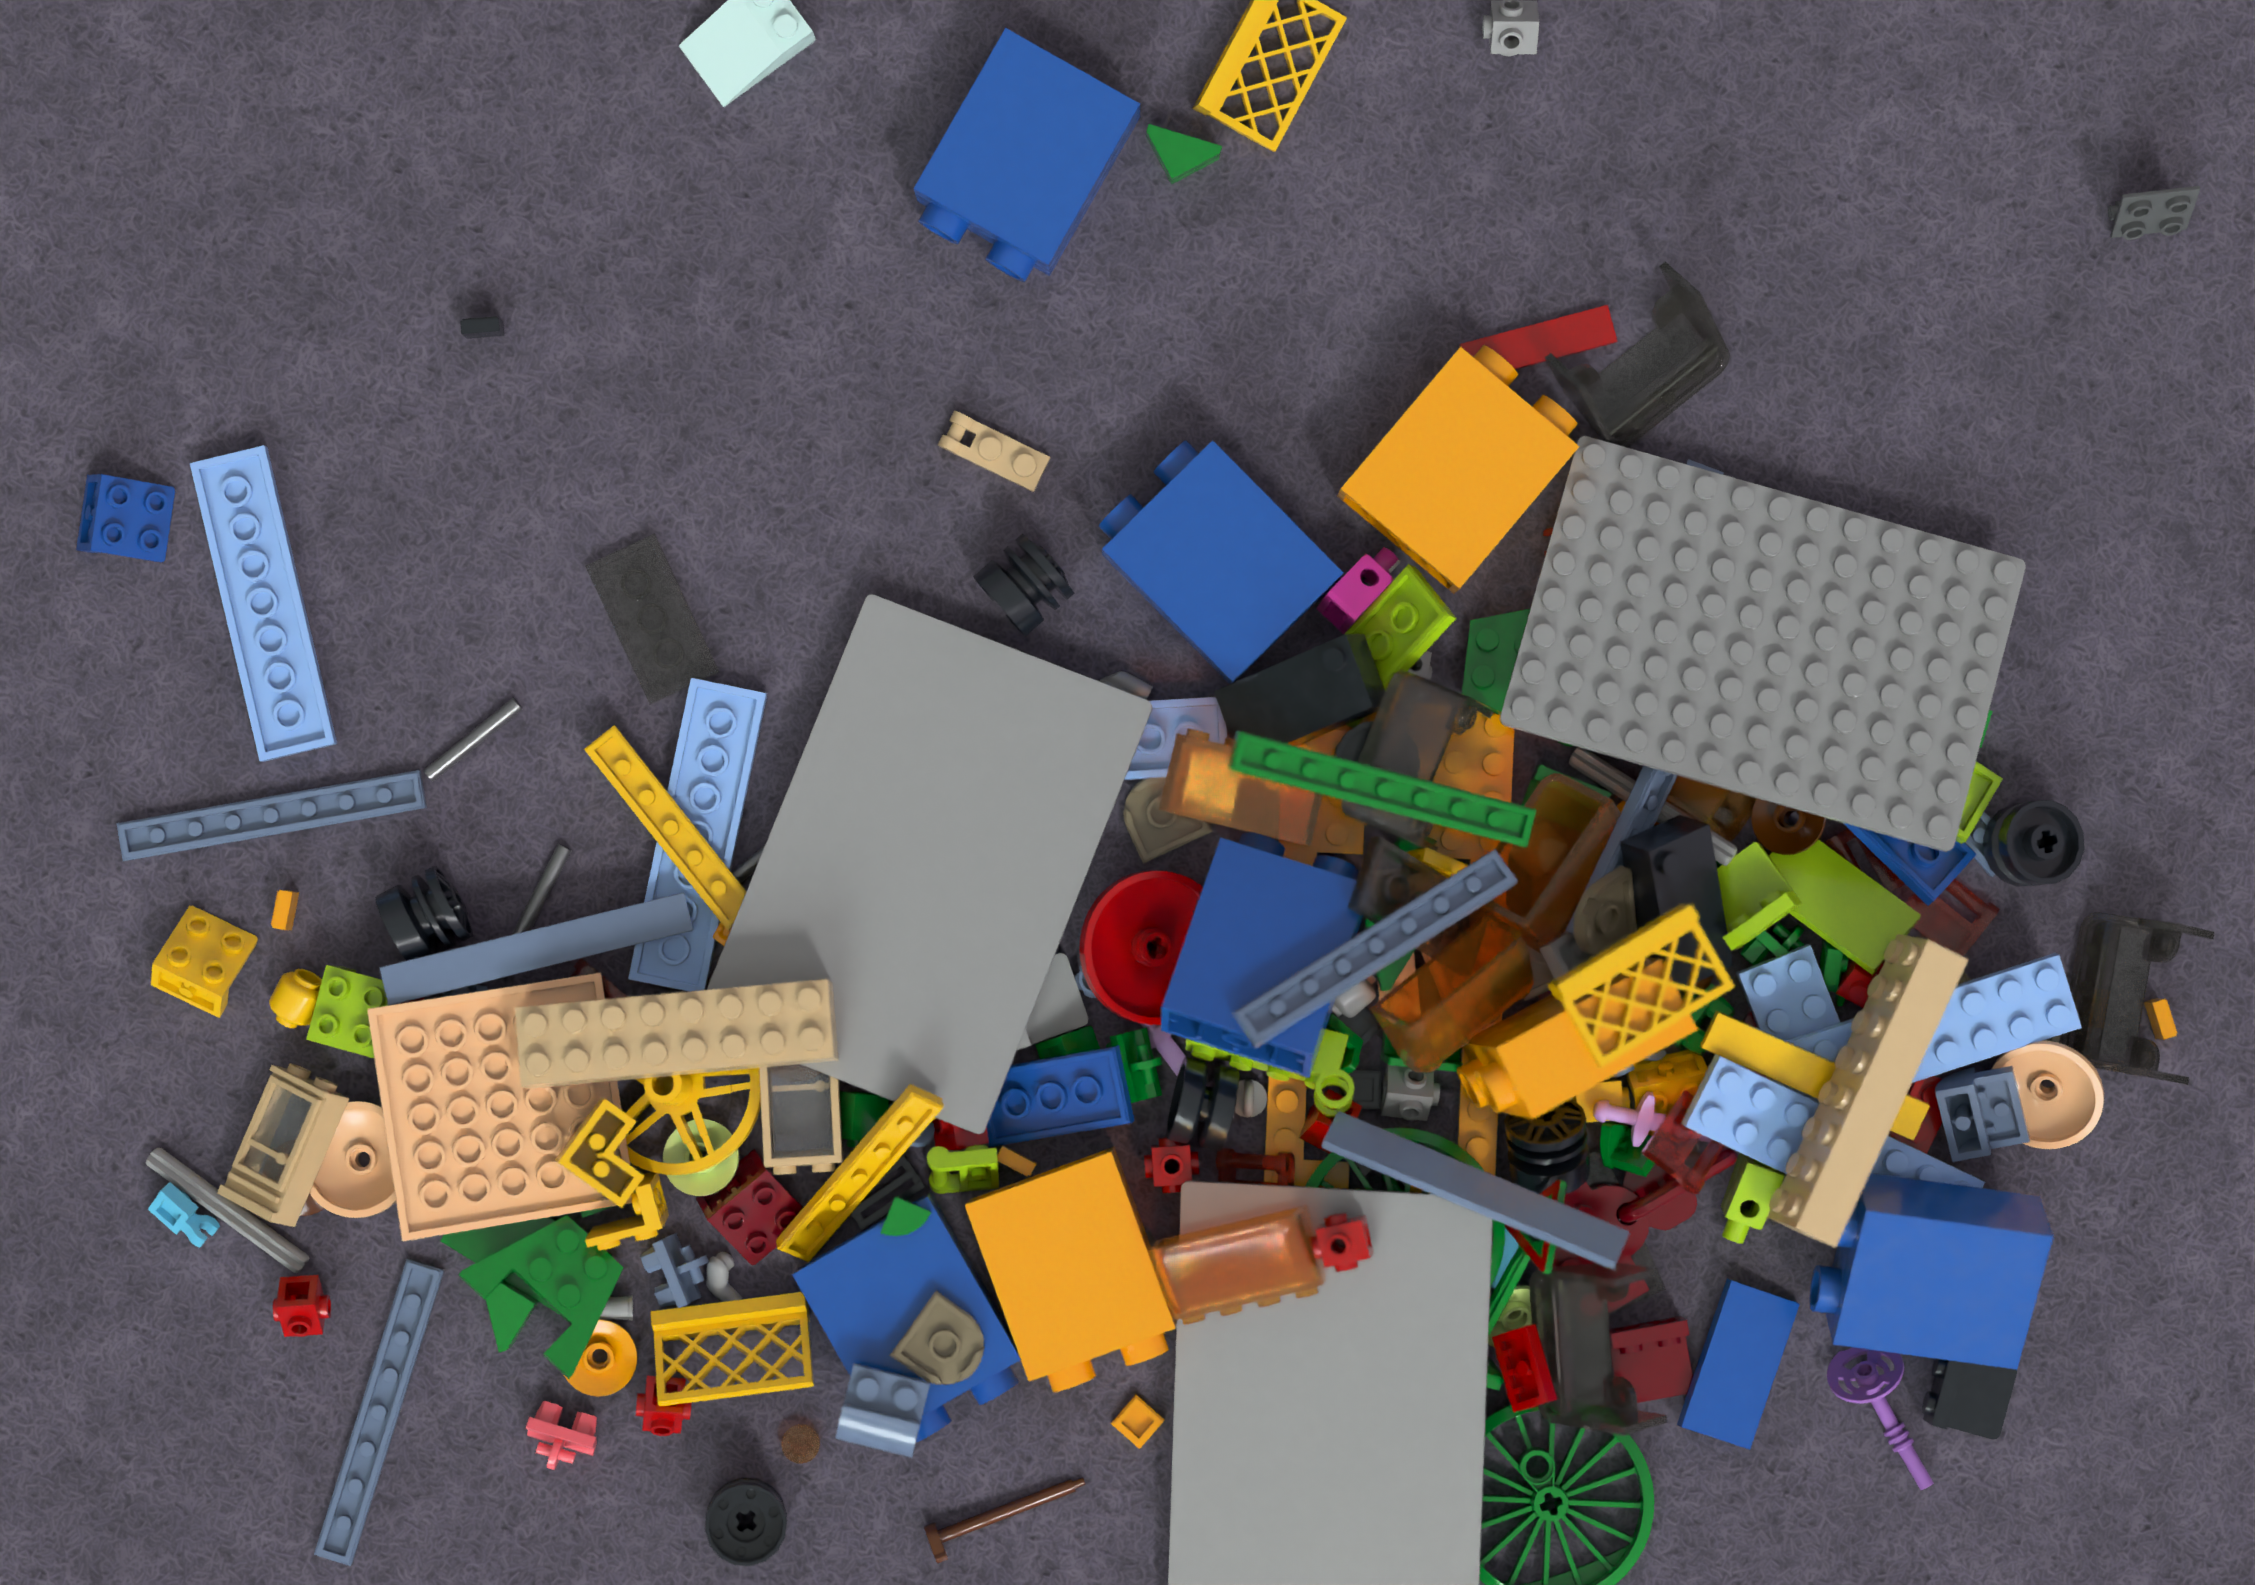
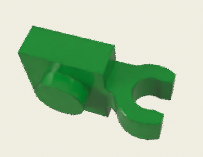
M1822 938L1819 968L1828 992L1836 993L1839 986L1840 972H1846L1848 957ZM1836 994V1005L1842 1006L1845 998Z

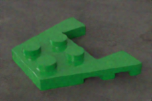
M1530 609L1470 620L1461 698L1501 715ZM1558 741V743L1572 747V745Z
M566 1215L465 1268L459 1273V1277L483 1300L511 1272H515L571 1325L544 1353V1357L570 1379L623 1271V1266L607 1251L598 1250L597 1245L587 1247L585 1238L588 1234Z

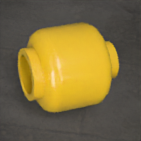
M295 969L294 972L284 973L269 1000L271 1010L276 1014V1020L288 1028H296L298 1025H310L322 979L315 973L305 969Z

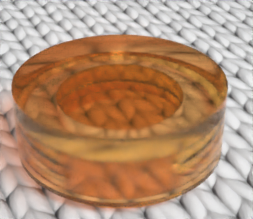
M807 1424L793 1425L782 1437V1451L786 1458L794 1463H807L817 1455L820 1449V1437L817 1431Z

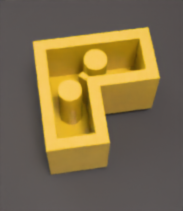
M603 1097L599 1099L555 1159L559 1164L620 1208L623 1207L645 1177L613 1154L636 1121Z

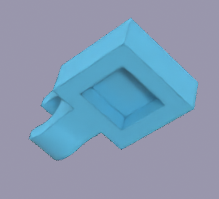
M171 1182L160 1190L148 1208L172 1232L177 1235L180 1231H183L188 1236L190 1242L199 1248L208 1238L200 1229L206 1230L208 1234L213 1236L220 1227L218 1221L213 1217L195 1214L199 1207L191 1201L185 1192L176 1188Z

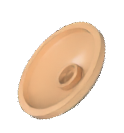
M2039 1041L2003 1053L1994 1063L1992 1069L2013 1066L2030 1135V1142L2022 1144L2040 1149L2067 1147L2085 1138L2098 1123L2104 1105L2102 1081L2091 1062L2073 1048L2058 1042ZM2043 1080H2050L2055 1086L2046 1088L2041 1082Z
M359 1101L347 1103L310 1190V1195L319 1205L336 1215L349 1218L369 1217L387 1210L396 1203L383 1111L380 1105ZM362 1152H366L370 1156V1162L365 1167L361 1166L358 1161L359 1155Z

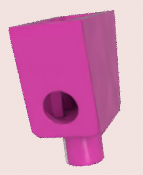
M1385 547L1374 558L1365 554L1325 595L1316 609L1344 635L1394 580L1390 573L1400 564L1398 557ZM1363 576L1366 578L1364 581H1365L1369 586H1366L1365 584L1362 583L1361 578H1362Z

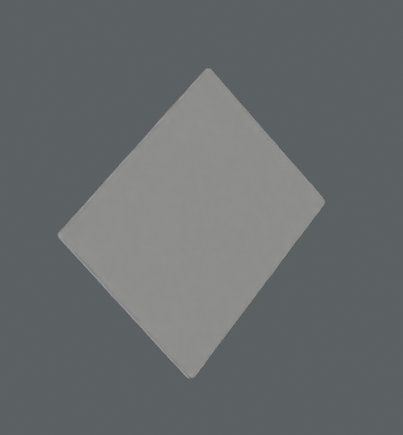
M1588 436L1579 438L1577 445L1580 447L1575 451L1503 704L1500 722L1504 726L1940 851H1950L1956 841L2026 568L2025 562L2020 558Z
M876 595L867 596L707 990L822 979L830 980L833 983L839 1061L801 1065L892 1101H896L910 1084L915 1085L942 1098L944 1107L935 1118L975 1134L983 1133L1152 712V704L1141 697Z
M1191 1180L1183 1183L1181 1186L1168 1585H1479L1493 1219L1432 1193ZM1343 1212L1347 1213L1348 1218L1366 1215L1374 1249L1371 1259L1358 1261L1359 1267L1342 1272H1336L1335 1266L1324 1268L1322 1258L1316 1259L1311 1239L1312 1236L1317 1235L1316 1228L1320 1224L1325 1223L1324 1217ZM1336 1238L1340 1245L1346 1246L1344 1240Z

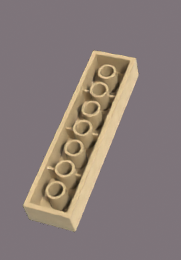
M1897 934L1896 939L1888 944L1884 953V965L1879 975L1872 979L1868 987L1867 994L1869 997L1863 1010L1859 1011L1853 1019L1851 1025L1853 1032L1846 1046L1840 1049L1836 1056V1069L1831 1080L1822 1087L1818 1097L1819 1106L1814 1116L1809 1118L1804 1125L1801 1145L1798 1151L1789 1158L1785 1170L1787 1175L1781 1188H1778L1773 1193L1769 1202L1770 1212L1767 1218L1833 1247L1837 1246L1968 962V959L1928 939Z
M828 979L515 1008L520 1084L528 1089L839 1061L833 983Z

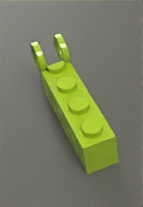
M1325 1030L1310 1078L1186 1039V1050L1191 1051L1192 1056L1204 1061H1213L1214 1058L1229 1061L1231 1067L1243 1071H1250L1252 1068L1267 1071L1266 1074L1269 1077L1281 1081H1288L1289 1078L1305 1081L1304 1084L1307 1087L1315 1089L1314 1104L1317 1110L1325 1116L1335 1117L1338 1111L1346 1113L1351 1107L1354 1082L1349 1074L1341 1070L1349 1035ZM1334 1085L1343 1089L1346 1096L1341 1100L1333 1101L1327 1099L1323 1095L1322 1090L1327 1086Z

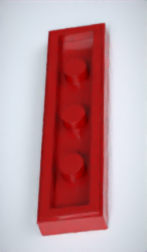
M1608 305L1465 342L1460 344V347L1474 357L1480 348L1485 345L1502 356L1516 370L1617 343V337Z

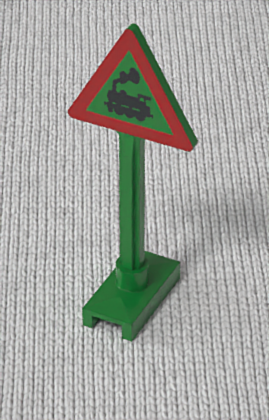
M1557 1180L1541 1192L1540 1195L1563 1204L1567 1183L1566 1181ZM1506 1224L1505 1228L1517 1241L1518 1248L1490 1297L1488 1337L1526 1269L1529 1260L1531 1259L1542 1273L1550 1274L1556 1248L1554 1244ZM1488 1356L1487 1388L1499 1390L1504 1381L1503 1375Z

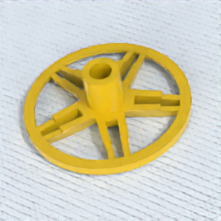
M759 1068L635 1079L644 1085L645 1093L632 1105L626 1114L635 1120L650 1104L656 1111L626 1137L627 1145L663 1115L669 1114L683 1143L687 1144L694 1161L685 1163L658 1162L638 1154L627 1146L629 1162L639 1168L658 1174L687 1175L712 1168L727 1159L743 1144L757 1121L761 1109ZM750 1075V1082L713 1088H706L705 1077ZM750 1089L748 1105L740 1125L733 1135L720 1148L714 1151L697 1104L698 1099ZM692 1112L700 1137H702L708 1155L705 1157L702 1156L684 1118V1115Z

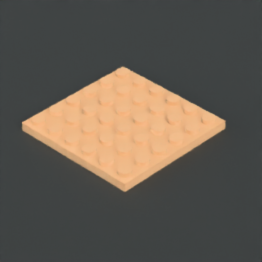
M601 973L367 1009L402 1241L617 1206L555 1160L601 1097L622 1110L617 1081L531 1089L522 1087L520 1084L516 1007L605 999ZM625 1136L613 1154L630 1165ZM631 1196L629 1197V1199L626 1201L625 1204L632 1203V1198H631Z

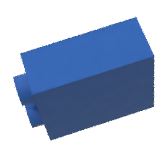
M1005 28L914 187L917 201L927 206L918 222L931 232L954 244H959L966 230L987 240L993 246L985 260L995 268L1019 281L1025 282L1033 267L1050 276L1140 119V103Z
M1185 440L1154 470L1153 473L1166 486L1145 507L1130 494L1099 524L1098 527L1111 539L1102 548V555L1229 684H1232L1341 578L1343 572L1213 440L1200 453Z
M1243 833L1239 843L1220 837L1162 1005L1161 1031L1310 1078L1336 998L1256 1049L1233 1015L1235 1011L1357 936L1366 909L1370 884L1358 881V869L1339 858L1317 856L1313 865L1310 866L1283 857L1285 847L1275 839L1262 834Z
M1870 1173L1837 1244L1833 1266L1816 1265L1813 1271L1809 1297L1810 1309L1814 1312L1826 1313L1833 1345L2018 1369L2053 1240V1233L2041 1198L2035 1195Z
M932 1192L912 1202L932 1211L926 1222L917 1230L902 1236L881 1234V1229L886 1220L884 1218L799 1267L792 1274L850 1377L853 1365L856 1363L924 1380L890 1354L936 1290L967 1311L978 1322L984 1336V1353L978 1368L970 1377L958 1383L949 1385L930 1383L916 1443L942 1429L952 1421L943 1404L970 1389L977 1403L982 1405L1018 1384L1019 1380L1013 1372L1011 1365L1021 1360L1006 1321Z

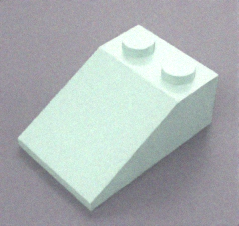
M728 0L689 35L679 47L722 106L725 107L816 39L812 29L790 0Z

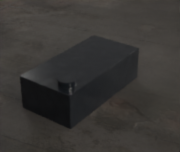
M1344 634L1214 691L1233 745L1236 733L1240 731L1298 746L1390 707L1364 634Z
M1678 815L1620 841L1624 867L1630 868L1632 872L1637 930L1680 904H1692L1699 916L1697 921L1724 969L1733 966L1730 947L1723 939L1728 933L1710 824ZM1691 930L1678 938L1675 954L1694 959L1698 943ZM1668 943L1667 945L1663 946V947L1660 948L1659 950H1663V951H1667V952H1668V948H1669V944H1670V943ZM1655 953L1645 957L1649 959H1662L1664 964L1666 956ZM1703 953L1701 961L1708 962ZM1673 959L1670 970L1673 982L1687 986L1693 964ZM1700 966L1696 983L1714 975L1713 969Z

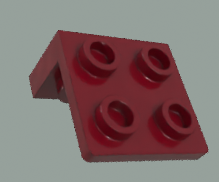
M755 1149L739 1161L735 1176L724 1189L712 1195L696 1197L706 1219L751 1265H756L777 1247L776 1239L804 1208L774 1177L771 1170L764 1167V1159Z
M1675 1316L1605 1329L1618 1401L1622 1406L1688 1393L1693 1374L1686 1336L1690 1334L1687 1320L1684 1317Z

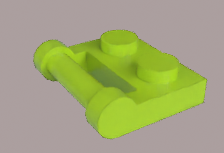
M973 1145L967 1147L965 1151L949 1152L942 1146H936L929 1150L927 1163L932 1170L929 1176V1185L934 1192L945 1194L999 1188L997 1148L988 1149L985 1145ZM959 1170V1174L949 1173V1171Z

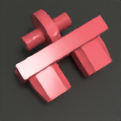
M543 1401L535 1418L529 1417L526 1429L528 1430L527 1436L553 1444L551 1446L539 1442L536 1453L549 1457L547 1468L555 1470L559 1460L573 1464L576 1453L565 1450L563 1447L593 1456L597 1445L595 1437L597 1417L577 1412L572 1429L558 1426L563 1407Z

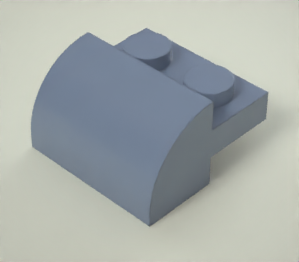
M2013 1066L1982 1072H1975L1974 1067L1945 1077L1936 1085L1935 1094L1952 1162L1991 1155V1149L2030 1142V1135Z
M854 1363L839 1419L836 1439L912 1458L931 1382Z

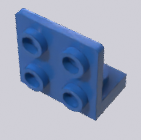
M104 474L87 475L76 551L106 553L154 562H164L175 488Z

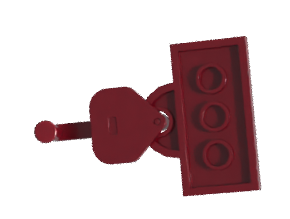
M1711 1143L1708 1149L1709 1157L1684 1172L1679 1168L1667 1166L1663 1161V1151L1647 1177L1626 1171L1622 1185L1604 1183L1590 1188L1587 1182H1585L1579 1189L1565 1194L1564 1205L1629 1231L1627 1241L1614 1269L1556 1246L1550 1274L1582 1328L1589 1326L1650 1290L1631 1256L1643 1246L1649 1233V1227L1664 1231L1670 1230L1689 1219L1695 1213L1697 1197L1692 1188L1734 1165L1737 1161V1153L1732 1148Z

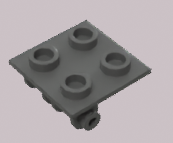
M2200 186L2123 194L2121 201H2116L2115 205L2108 206L2109 220L2115 221L2111 231V238L2123 237L2126 240H2135L2144 234L2161 232L2163 235L2169 236L2186 230L2200 192Z

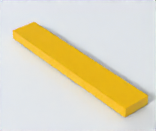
M615 725L612 726L584 750L727 930L731 929L746 894L745 888Z
M1717 1010L1700 1044L1701 1048L1718 1054L1817 1099L1822 1087L1831 1080L1836 1069L1835 1062ZM1906 1094L1890 1131L1914 1141L1930 1105Z
M910 1084L776 1239L777 1249L810 1262L943 1109L942 1098Z

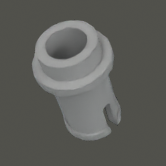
M633 1295L610 1297L600 1319L633 1320Z

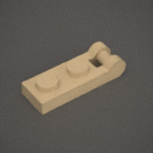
M953 412L949 420L952 425L947 435H942L938 443L939 447L1027 490L1035 491L1050 460L1049 456L991 429L960 412ZM966 430L976 435L970 448L960 443Z

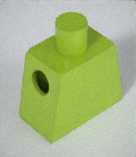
M1739 1153L1721 1204L1724 1217L1728 1218L1722 1232L1724 1238L1743 1244L1750 1227L1758 1230L1763 1228L1770 1212V1199L1773 1193L1780 1188L1784 1179L1783 1172ZM1746 1200H1753L1750 1210L1740 1207L1741 1204Z

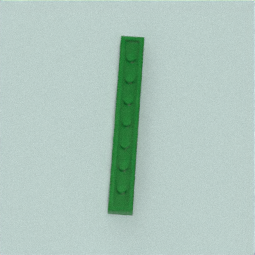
M1240 731L1236 733L1227 770L1526 848L1537 811L1536 809Z

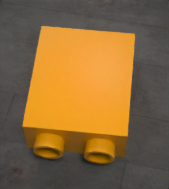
M1485 345L1480 348L1474 357L1462 347L1456 351L1343 485L1337 495L1344 503L1453 594L1462 587L1580 447L1568 437L1577 426L1575 419L1564 408L1545 395H1541L1533 406L1528 404L1509 388L1510 384L1518 376L1517 371L1502 356Z
M1645 958L1641 974L1661 979L1664 968L1663 960ZM1636 963L1626 970L1634 972ZM1625 974L1613 977L1608 994L1628 999L1633 977ZM1669 974L1668 981L1673 982V980H1672V978H1671V976H1670V974ZM1640 979L1635 1002L1654 1006L1659 984ZM1603 983L1592 990L1601 992ZM1666 986L1661 1008L1675 1012L1682 1007L1683 1000L1677 988ZM1552 993L1461 1042L1470 1061L1458 1067L1457 1074L1466 1094L1476 1108L1481 1109L1489 1104L1496 1113L1502 1112L1534 1119L1698 1029L1689 1014L1600 1068L1595 1063L1559 998H1555ZM1586 993L1573 1001L1580 1016L1594 1020L1599 1001L1598 996ZM1606 999L1601 1022L1621 1026L1626 1004ZM1633 1006L1627 1029L1638 1032L1647 1029L1653 1011ZM1660 1013L1658 1021L1662 1020L1668 1015ZM1584 1022L1591 1033L1593 1024ZM1600 1026L1596 1044L1604 1055L1615 1048L1619 1031ZM1626 1033L1624 1042L1634 1037L1635 1035Z
M1115 1147L971 1198L965 1204L1029 1382L1047 1375L1052 1391L1059 1392L1095 1378L1097 1375L1091 1359L1120 1349L1125 1365L1130 1366L1169 1351L1164 1333L1176 1329L1177 1317Z

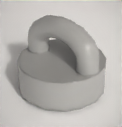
M1240 1080L1235 1112L1243 1117H1255L1266 1107V1090L1256 1080Z

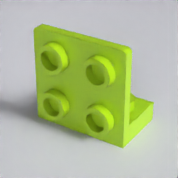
M1753 842L1739 852L1727 866L1721 865L1717 868L1728 933L1723 939L1731 950L1741 948L1803 904L1759 842Z
M326 965L306 1040L374 1058L367 1009L388 1006L383 980L357 973L356 970L347 967Z

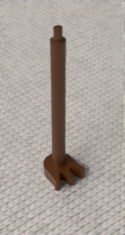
M1080 1478L1075 1481L1069 1479L939 1530L935 1522L925 1525L924 1529L937 1564L948 1560L943 1545L944 1542L1076 1492V1488L1086 1485L1084 1479Z

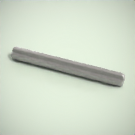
M1578 747L1569 759L1570 766L1627 802L1636 783L1635 780L1584 748ZM1665 801L1656 822L1660 824L1678 815L1692 817ZM1711 830L1715 860L1727 866L1736 855L1737 847Z
M158 1147L150 1153L146 1160L147 1166L289 1270L299 1273L307 1265L309 1256L240 1205L217 1194L218 1189L164 1149Z

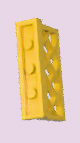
M1250 0L1192 109L1205 116L1212 117L1248 139L1275 152L1347 17L1317 0H1296L1300 15L1283 20L1280 18L1277 7L1279 0ZM1305 5L1308 6V7H1310L1311 9H1313V10H1315V11H1311V12H1308V13H1307V12H1306V9H1305ZM1273 13L1275 22L1266 24ZM1322 14L1335 21L1327 36L1314 39L1308 17ZM1302 19L1308 41L1288 46L1283 25ZM1277 27L1282 48L1263 54L1259 41L1260 34L1263 30ZM1325 41L1318 53L1316 43ZM1255 46L1257 56L1249 57ZM1310 46L1314 59L1311 68L1296 72L1290 51ZM1284 53L1290 74L1271 80L1265 58ZM1259 60L1265 82L1245 87L1241 74L1244 64ZM1306 75L1300 87L1298 77ZM1292 79L1296 92L1294 100L1291 103L1278 106L1272 84ZM1237 80L1239 89L1230 91ZM1266 86L1272 108L1253 113L1247 91ZM1241 94L1246 111L1245 116L1233 119L1220 111L1227 97ZM1289 108L1282 120L1280 110ZM1274 112L1278 129L1271 141L1258 133L1254 118ZM1248 120L1250 128L1240 122Z
M1692 904L1678 905L1548 984L1554 997L1559 998L1598 1067L1602 1068L1735 987L1697 921L1699 916ZM1690 930L1698 943L1694 959L1675 954L1678 938ZM1668 943H1670V944H1669V948H1668V952H1667V951H1663V950H1659V949L1662 948L1663 946H1665V945H1667ZM1652 953L1666 956L1661 979L1641 974L1645 957ZM1703 953L1708 962L1701 961ZM1673 959L1693 964L1687 986L1668 981ZM1636 963L1634 972L1625 970ZM1703 966L1713 969L1721 984L1708 992L1694 988L1699 967ZM1619 973L1633 977L1628 999L1608 994L1612 977ZM1640 979L1659 984L1654 1006L1635 1002ZM1603 983L1601 992L1592 990ZM1666 986L1686 991L1682 1007L1675 1012L1661 1008ZM1586 993L1598 996L1599 1001L1594 1020L1580 1016L1573 1001ZM1693 993L1701 995L1691 1001ZM1606 999L1626 1004L1621 1026L1601 1022ZM1633 1006L1653 1011L1649 1027L1642 1032L1627 1029ZM1660 1013L1668 1015L1667 1017L1658 1021ZM1584 1022L1593 1024L1591 1033ZM1600 1026L1619 1031L1615 1048L1604 1055L1596 1044ZM1626 1033L1635 1035L1634 1037L1624 1042Z
M796 1292L651 1311V1326L654 1331L658 1405L667 1406L814 1387L809 1329L810 1313L808 1302L803 1293ZM800 1324L801 1335L791 1346L777 1337L785 1326ZM757 1330L765 1337L752 1351L738 1341L747 1331ZM719 1335L726 1342L714 1356L700 1347L708 1336ZM681 1340L688 1347L674 1361L664 1353V1342ZM771 1341L785 1351L773 1366L759 1357ZM733 1346L747 1356L734 1371L720 1362ZM801 1346H802V1354H800V1353L797 1351ZM694 1352H697L708 1361L696 1376L682 1367ZM791 1357H794L803 1364L804 1376L787 1378L779 1371ZM755 1362L765 1369L767 1373L759 1382L749 1383L741 1375ZM665 1363L670 1366L666 1371H665ZM716 1366L729 1377L720 1387L710 1388L702 1380ZM676 1372L690 1381L681 1392L666 1393V1383Z

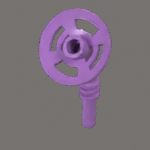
M1854 1347L1845 1351H1839L1831 1360L1827 1370V1381L1832 1392L1847 1402H1871L1885 1428L1884 1436L1890 1437L1888 1443L1895 1445L1892 1450L1899 1452L1919 1489L1924 1490L1934 1484L1912 1446L1913 1438L1907 1437L1910 1433L1908 1430H1903L1905 1427L1904 1423L1898 1422L1885 1397L1898 1386L1903 1377L1904 1363L1899 1353ZM1867 1354V1361L1856 1364L1851 1370L1844 1367L1852 1359ZM1882 1355L1892 1361L1895 1370L1890 1372L1887 1363L1881 1359ZM1876 1367H1880L1884 1374L1879 1375ZM1839 1380H1844L1847 1389L1853 1394L1845 1392L1840 1387ZM1851 1381H1857L1859 1388L1854 1387ZM1884 1384H1888L1884 1389L1881 1390V1387Z

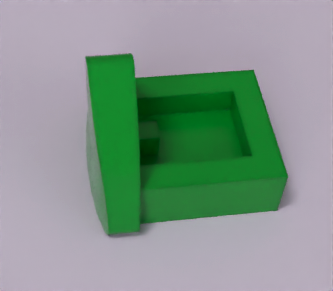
M1604 1122L1601 1126L1600 1149L1604 1167L1610 1169L1618 1168L1647 1177L1665 1149L1662 1140L1647 1135L1642 1144L1636 1147L1632 1145L1631 1129L1616 1122Z

